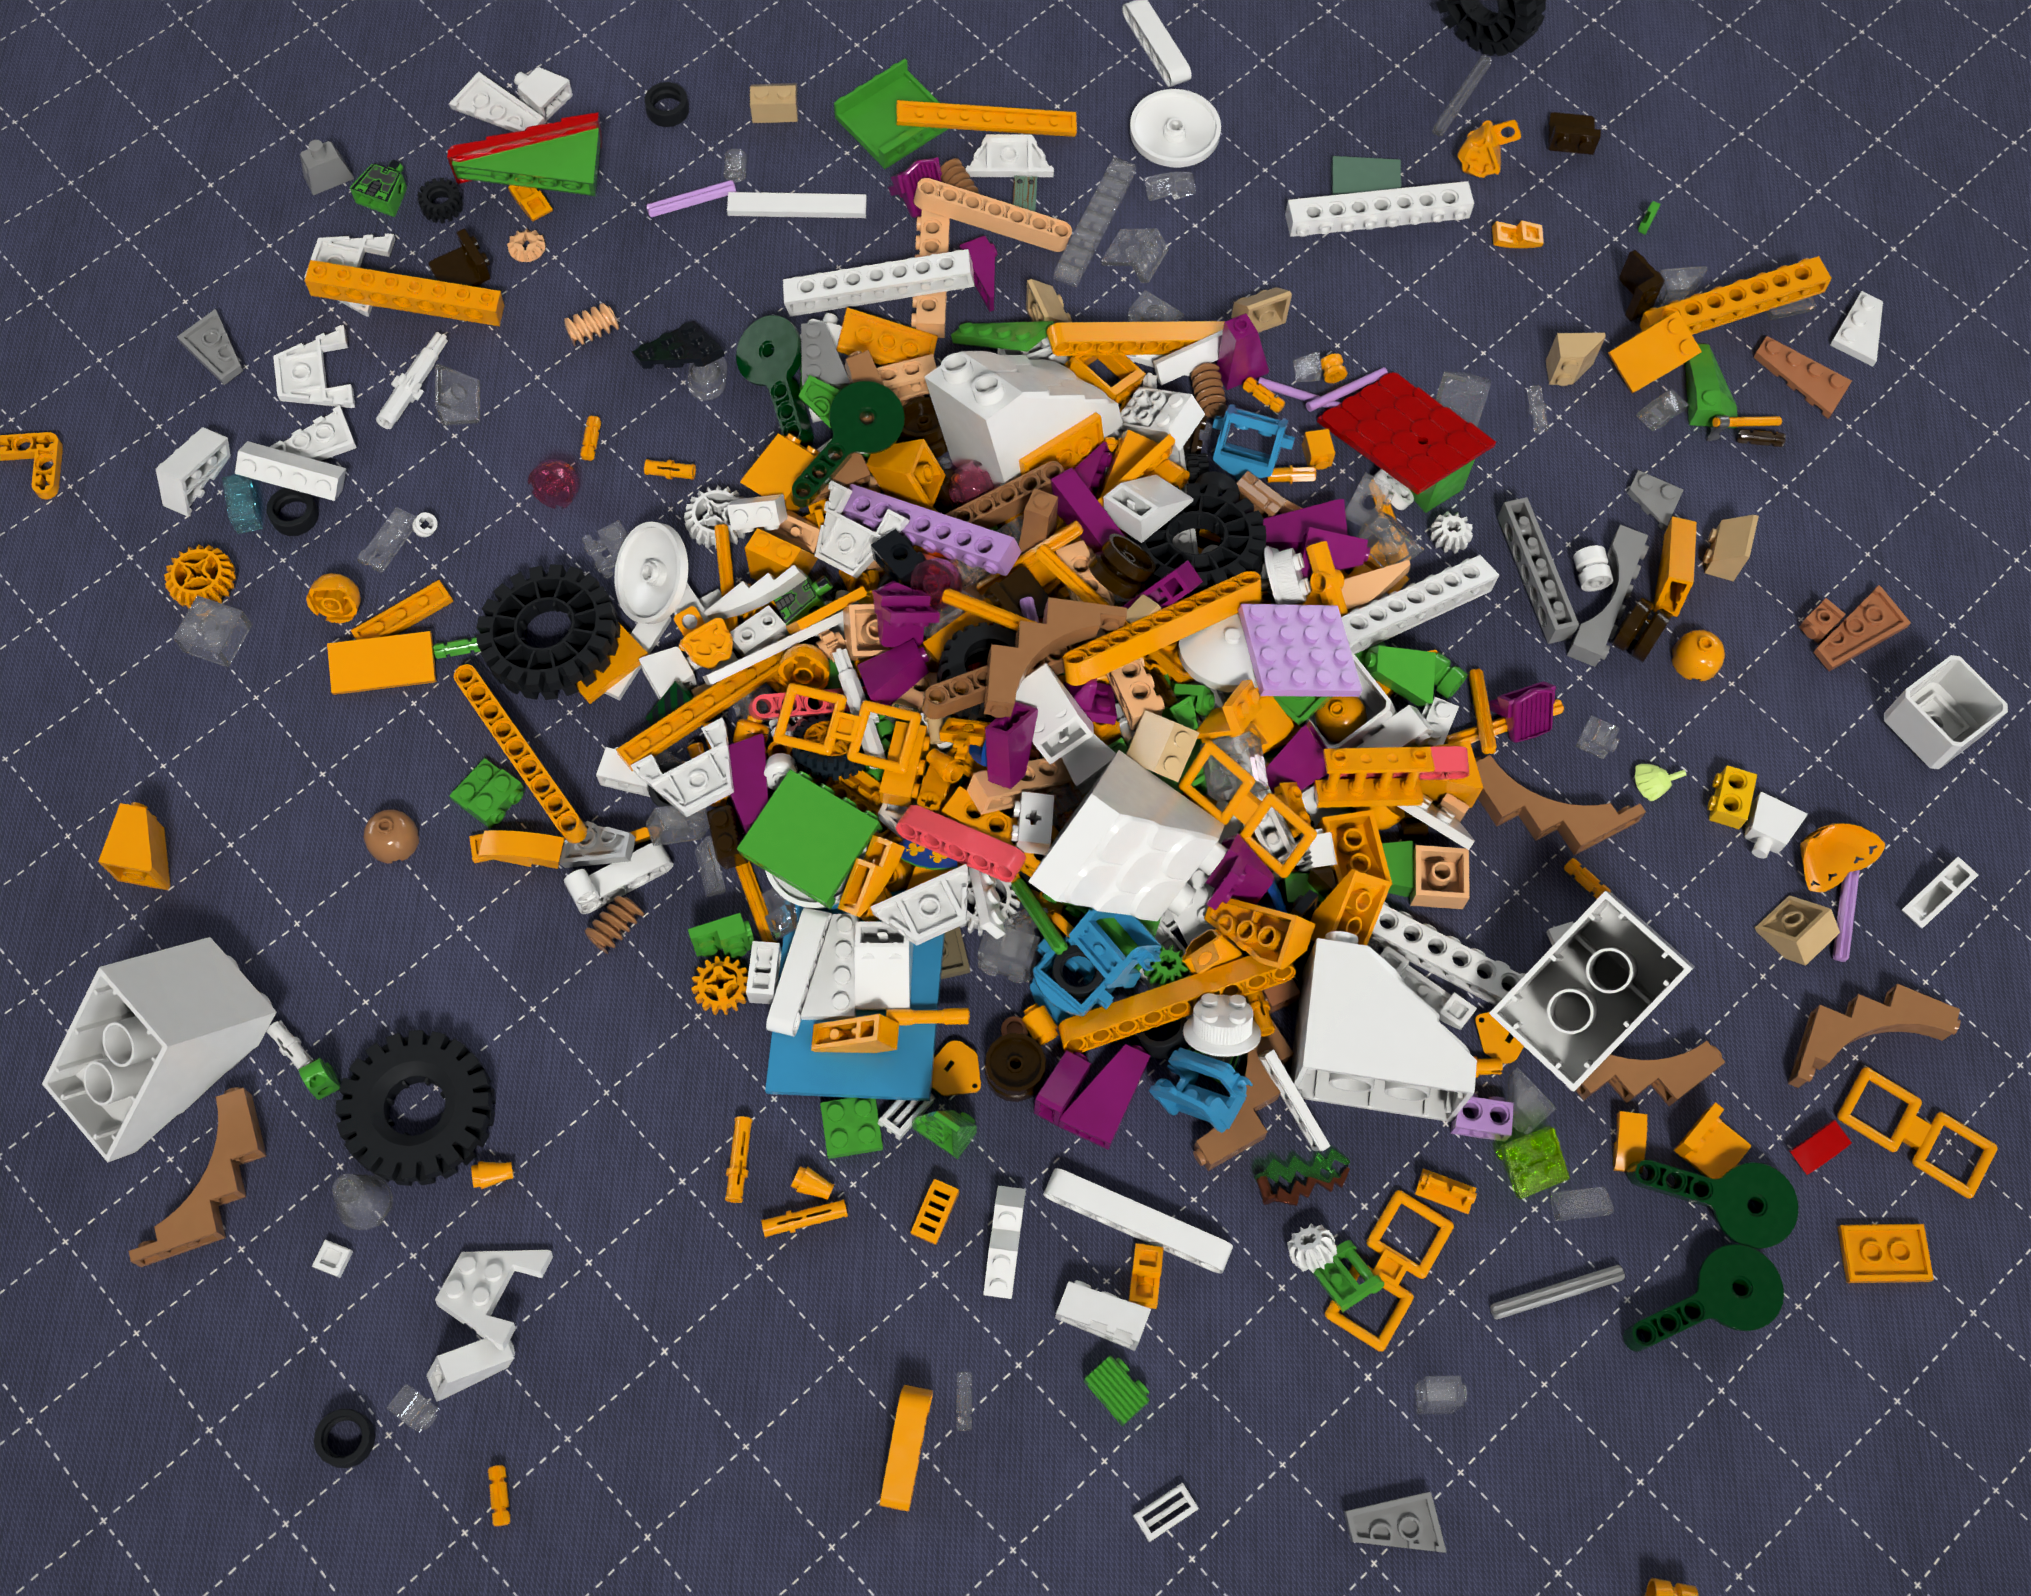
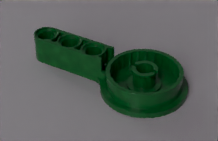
M778 315L762 317L753 322L739 340L736 352L738 369L749 382L768 387L782 435L787 436L790 433L801 439L800 445L807 448L808 445L811 446L813 443L814 435L804 402L799 398L800 389L798 383L792 379L802 363L801 337L796 327L786 318Z
M860 381L844 387L835 396L829 414L833 438L793 483L791 500L794 505L802 508L809 506L851 459L853 453H880L890 448L899 439L904 427V410L898 397L889 388L876 382ZM872 417V423L869 425L863 424L860 421L861 418ZM836 453L841 459L835 461L830 459L828 455ZM815 471H821L824 473L825 477L818 479L815 478L812 475V473ZM799 489H805L808 491L809 495L806 497H801L796 493V491Z
M1652 1160L1633 1162L1627 1169L1629 1181L1636 1186L1701 1206H1710L1722 1231L1740 1245L1756 1249L1775 1246L1789 1236L1798 1218V1200L1793 1186L1780 1171L1766 1164H1741L1728 1170L1719 1179H1711ZM1641 1166H1644L1648 1171L1646 1180H1643L1639 1175ZM1668 1174L1672 1175L1675 1179V1185L1672 1189L1666 1183ZM1696 1182L1702 1188V1193L1699 1197L1693 1191V1186ZM1749 1199H1752L1756 1207L1760 1209L1755 1210L1753 1213L1750 1212L1747 1207Z
M1736 1244L1720 1247L1709 1254L1703 1261L1698 1273L1696 1293L1627 1328L1623 1335L1625 1345L1632 1351H1643L1707 1319H1713L1719 1324L1737 1331L1761 1329L1770 1324L1782 1308L1784 1288L1780 1274L1774 1264L1756 1249ZM1732 1284L1738 1287L1744 1286V1289L1740 1291V1296L1735 1294ZM1684 1307L1692 1311L1693 1319L1687 1317ZM1661 1318L1668 1322L1669 1331L1661 1326ZM1636 1330L1644 1334L1645 1342L1638 1340Z

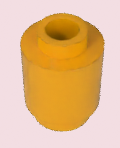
M1036 1003L1023 1011L1025 1016L1022 1018V1021L1032 1038L1038 1041L1040 1046L1059 1036L1056 1030L1058 1027L1045 1005L1039 1007Z

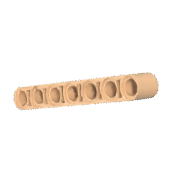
M923 178L917 184L914 203L922 210L1054 252L1064 251L1071 237L1072 228L1065 221L934 179Z

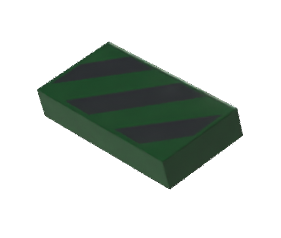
M675 681L647 715L646 719L653 725L693 699L694 696L681 681Z

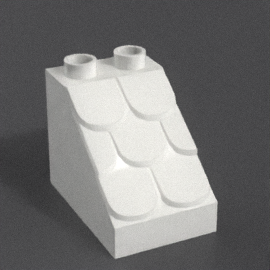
M961 351L945 357L939 367L924 377L952 464L989 491L1021 476L1019 466L1021 458L1095 412L1101 416L1104 439L1123 425L1117 402L1109 398L1106 393L1096 386L1077 377L1067 367L1050 360H1029L1025 355H998L987 351Z
M1118 750L1061 829L1028 882L1056 902L1091 907L1100 912L1131 915L1141 920L1156 922L1167 909L1179 916L1197 891L1187 884V881L1197 868L1210 875L1225 856L1228 849L1218 842L1225 825Z
M1604 891L1489 1014L1574 1092L1695 966L1613 893Z
M1332 931L1325 934V939H1316L1301 973L1299 990L1301 994L1298 999L1293 1045L1294 1054L1292 1056L1290 1078L1301 1097L1306 1100L1452 1122L1475 1092L1477 1060L1470 1054L1469 1049L1439 1022L1440 1015L1404 984L1400 974L1371 947L1358 944V937L1344 931Z
M211 937L101 966L98 968L42 1085L108 1163L137 1152L174 1117L183 1113L219 1078L234 1068L254 1048L258 1047L277 1012L272 1007L269 998L265 994L259 993L239 970L237 962L232 957L226 955Z

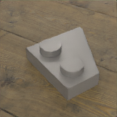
M1638 470L1627 494L1634 502L1640 504L1641 509L1647 515L1651 513L1659 522L1658 527L1665 530L1683 489Z

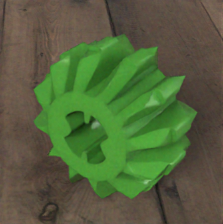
M1161 944V954L1159 955L1161 961L1150 962L1154 970H1144V976L1151 977L1150 985L1157 982L1159 983L1158 987L1188 976L1189 969L1182 962L1181 958L1184 953L1183 949L1174 952L1173 944L1169 946L1168 950Z

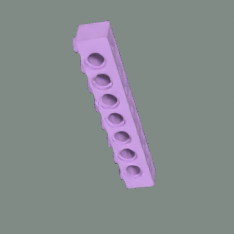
M851 484L848 488L853 492L841 515L876 532L889 509L910 520L900 534L902 536L906 535L913 546L922 547L929 553L937 552L949 560L957 559L974 568L977 566L983 568L990 574L996 575L998 573L1007 576L1022 552L1014 537Z

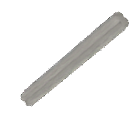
M1615 1265L1493 1303L1490 1306V1310L1494 1319L1498 1320L1622 1281L1625 1278V1274L1620 1265Z

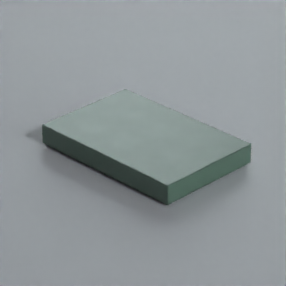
M1332 157V195L1401 188L1400 159Z

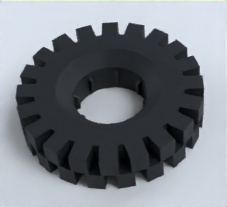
M1439 0L1436 2L1440 13L1449 12L1450 14L1444 19L1448 27L1451 29L1456 24L1459 27L1455 35L1462 42L1470 37V48L1476 51L1482 48L1483 54L1493 56L1495 53H1497V56H1504L1518 49L1539 30L1538 27L1542 25L1545 17L1541 13L1546 10V0H1497L1498 13L1488 10L1479 0Z
M1199 483L1187 484V495L1193 498L1192 503L1142 543L1127 534L1128 539L1139 545L1151 557L1156 566L1147 581H1141L1142 584L1145 583L1146 589L1187 560L1190 562L1203 582L1185 595L1183 599L1246 571H1254L1261 574L1262 566L1265 564L1266 525H1263V517L1259 510L1254 511V504L1247 498L1239 501V493L1228 489L1220 497V486L1208 484L1205 493H1200ZM1188 529H1205L1218 535L1221 538V544L1210 552L1191 554L1176 548L1173 545V538L1180 532Z
M550 564L548 574L545 573L542 566L529 568V579L525 580L522 573L519 572L510 577L514 587L509 589L502 583L493 592L498 601L487 599L482 607L486 616H479L476 626L480 634L476 635L477 646L494 677L500 684H504L507 690L516 695L521 691L525 698L537 700L539 692H541L545 700L558 699L559 689H563L566 696L577 693L579 691L576 683L582 681L588 687L597 680L593 671L596 669L604 673L611 664L607 655L615 656L619 646L615 638H620L617 612L603 586H600L597 579L589 573L585 576L581 569L570 566L566 573L563 565ZM549 611H560L568 615L572 624L563 640L547 648L528 646L523 636L528 624L535 617Z
M423 1030L409 1031V1037L405 1038L400 1033L386 1037V1045L381 1047L376 1042L366 1049L368 1057L364 1061L357 1058L350 1066L349 1070L353 1073L351 1079L343 1078L338 1091L343 1095L342 1100H336L335 1114L341 1121L336 1123L339 1135L345 1140L344 1146L363 1167L371 1171L376 1177L387 1182L393 1180L398 1185L412 1186V1183L417 1181L421 1185L436 1183L435 1177L440 1175L447 1179L458 1173L456 1166L460 1163H464L467 1166L476 1157L473 1152L477 1146L483 1148L489 1137L486 1129L487 1126H493L495 1112L492 1109V1104L496 1103L494 1089L490 1086L491 1080L475 1055L455 1038L449 1040L446 1034L432 1031L430 1036L426 1035ZM416 1083H425L427 1086L434 1084L443 1090L440 1095L443 1099L445 1098L444 1113H441L442 1118L431 1130L427 1129L423 1134L411 1136L407 1132L403 1135L393 1129L395 1123L390 1119L391 1105L395 1103V1097L403 1089H408L410 1085Z

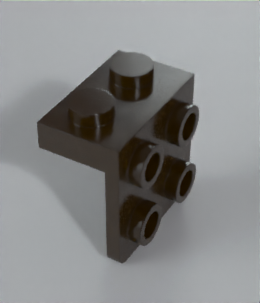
M1558 112L1550 114L1549 151L1594 155L1601 137V130L1595 129V118L1593 116Z
M465 228L456 232L461 245L460 248L429 262V267L437 281L475 287L491 279L487 266L490 265L484 252L479 253L478 249L480 247L474 235L469 236Z
M1636 250L1629 253L1619 276L1620 282L1633 294L1625 313L1630 322L1638 317L1642 318L1644 312L1653 308L1665 281L1661 274Z
M1024 566L1018 568L1000 583L995 582L983 595L988 604L1022 617L1024 616L1021 612L1020 599L1032 597L1038 618L1044 615L1049 597Z

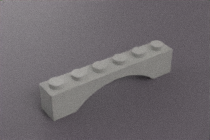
M1623 525L1619 526L1607 552L1608 563L1614 580L1610 602L1602 612L1580 625L1567 656L1596 667L1600 659L1605 660L1610 646L1606 645L1607 641L1614 638L1618 628L1614 624L1616 618L1621 619L1626 605L1622 604L1624 598L1628 600L1634 587L1630 584L1631 579L1636 580L1641 569L1638 561L1639 559L1643 560L1649 546L1645 545L1648 535Z

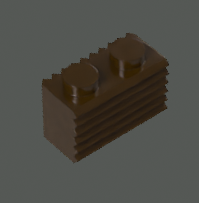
M727 805L706 812L718 863L724 869L748 863L749 860L742 857L737 851L744 835L742 834V826L736 811Z

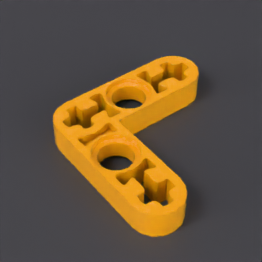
M43 432L0 435V446L3 445V447H0V461L34 459L32 489L41 499L47 500L55 497L59 490L63 445L56 434ZM25 442L30 443V447L28 449L23 451L19 450V446ZM53 462V466L50 469H41L44 463Z

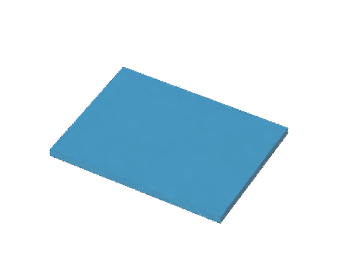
M899 890V891L890 892V893H891V895H892V897H893V896L898 895V894H900V893H902V892H904V891H906V890ZM789 901L787 904L778 983L800 915L805 908ZM839 903L832 906L831 909L815 908L816 910L832 913V915L850 914L837 909ZM945 933L917 946L913 943L910 1009L938 1010ZM856 1010V1017L881 1014L886 1017V1010ZM801 1019L798 1031L794 1037L772 1032L765 1087L767 1094L930 1101L937 1024L899 1026L897 1050L879 1053L811 1051L813 1025L837 1020Z

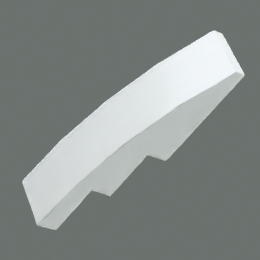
M792 565L777 578L767 573L752 586L742 581L703 613L712 620L715 618H722L724 620L742 615L786 594L806 580L807 577L801 569Z

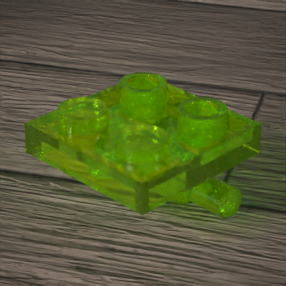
M1551 1126L1521 1136L1501 1145L1500 1149L1495 1150L1497 1158L1505 1160L1515 1195L1519 1199L1526 1198L1570 1179L1555 1129Z

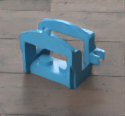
M1230 404L1224 417L1216 416L1214 418L1212 428L1221 431L1213 460L1222 469L1235 475L1238 481L1247 471L1258 478L1271 476L1281 447L1291 450L1294 444L1295 437L1285 434L1289 420L1285 418L1282 420L1239 409L1236 408V405ZM1231 423H1234V426L1238 429L1248 430L1252 428L1258 430V433L1264 436L1271 437L1272 434L1277 435L1271 455L1226 443Z
M1092 908L1069 934V944L1077 945L1106 979L1104 985L1107 988L1134 987L1141 976L1137 968H1134L1135 965L1140 964L1144 970L1152 971L1154 969L1151 967L1150 962L1161 961L1159 955L1161 954L1160 949L1162 946L1139 919L1131 915L1100 912ZM1104 918H1115L1139 947L1133 949L1126 957L1096 921Z
M1065 936L1063 939L1070 946L1068 942L1069 937ZM1045 938L1039 943L1037 951L1043 958L1033 968L1034 978L1030 984V991L1035 1003L1039 1007L1045 1005L1055 1023L1060 1024L1063 1020L1076 1015L1085 1016L1088 1011L1100 1006L1107 1009L1113 1003L1114 997L1111 994L1115 987L1107 988L1104 985L1106 979L1103 978V982L1080 1004L1049 977L1053 972V964L1057 954L1051 949ZM1076 956L1066 961L1065 966L1074 973L1076 971L1084 977L1086 984L1092 981L1095 970L1090 960L1085 957Z
M1179 1048L1178 1051L1174 1050L1168 1060L1171 1065L1168 1064L1167 1067L1172 1073L1180 1076L1179 1082L1175 1087L1171 1081L1160 1078L1155 1085H1151L1149 1092L1173 1116L1177 1115L1178 1112H1182L1210 1122L1218 1132L1222 1133L1226 1129H1230L1246 1099L1245 1097H1247L1246 1085L1253 1086L1251 1081L1237 1073L1226 1062L1184 1048ZM1199 1073L1219 1079L1230 1093V1097L1195 1086L1194 1084L1198 1079Z

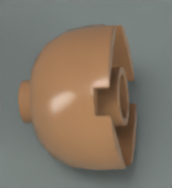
M396 809L383 810L376 813L368 820L364 828L363 838L369 853L375 859L384 863L407 859L415 852L419 844L418 828L415 822L407 814Z

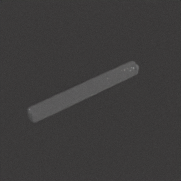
M1487 55L1480 57L1433 126L1432 133L1438 137L1444 135L1490 67L1491 57H1487Z

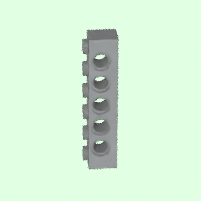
M1528 497L1504 502L1498 515V520L1547 643L1551 644L1572 639L1579 623Z

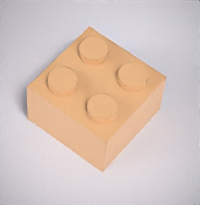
M874 604L848 605L843 609L845 649H847L851 661L873 658L895 648L884 647L879 641L877 614L874 610Z
M1416 845L1413 850L1414 888L1410 894V906L1463 909L1470 898L1469 850L1466 848Z

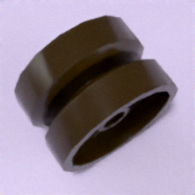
M931 397L918 398L904 405L905 420L901 441L908 442L924 439L935 458L945 454L948 449Z
M1119 534L1109 535L1102 545V551L1096 552L1088 564L1091 574L1100 584L1115 595L1125 599L1135 597L1142 587L1141 581H1147L1154 573L1156 567L1151 557L1139 545Z
M1643 597L1640 598L1633 611L1630 610L1618 629L1620 632L1612 646L1621 651H1625L1633 639L1638 641L1632 650V657L1642 663L1673 616V614L1661 608L1657 610L1652 620L1647 619L1653 609V603Z
M1020 1033L1000 1036L994 1041L986 1053L985 1078L988 1087L993 1093L1006 1101L1014 1102L1029 1099L1037 1093L1044 1081L1046 1058L1042 1047L1035 1039Z

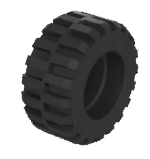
M987 622L978 623L977 627H974L973 624L964 627L963 632L958 630L944 646L938 667L937 683L967 673L966 667L970 664L987 662L991 644L1015 647V630L1003 628L997 623L987 625ZM985 702L955 713L960 718L964 716L969 720L992 722L997 718L984 714Z

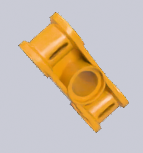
M929 764L927 773L922 780L917 805L941 814L951 783L943 781L931 764Z

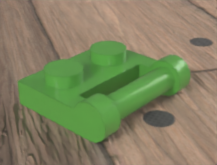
M1347 1240L1337 1246V1254L1333 1256V1263H1326L1325 1269L1320 1267L1312 1273L1342 1313L1371 1293L1379 1292L1384 1286V1282L1379 1275L1375 1276L1358 1255L1356 1247L1351 1240ZM1342 1258H1347L1365 1280L1364 1283L1361 1285L1357 1283L1340 1261Z

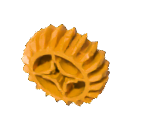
M198 544L195 550L188 546V552L183 553L179 551L180 557L171 558L173 565L166 566L168 572L164 575L166 589L170 592L173 600H176L179 605H186L191 610L196 606L198 609L203 610L205 605L213 608V603L216 601L222 604L221 597H229L228 589H235L233 581L237 579L234 573V565L230 558L223 554L220 549H214L210 545L204 549L203 546Z

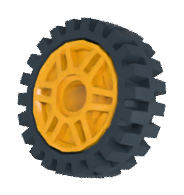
M820 714L818 719L812 716L808 718V722L802 721L800 726L798 725L795 728L793 737L824 744L832 714H829L827 718H825L824 714ZM836 739L833 752L829 756L792 748V757L795 759L798 769H803V772L808 775L811 773L812 778L815 779L822 776V780L828 781V777H832L833 781H839V776H842L845 780L849 778V774L855 776L858 774V770L862 771L865 767L863 764L851 762L847 759L849 742ZM861 744L859 753L865 754Z

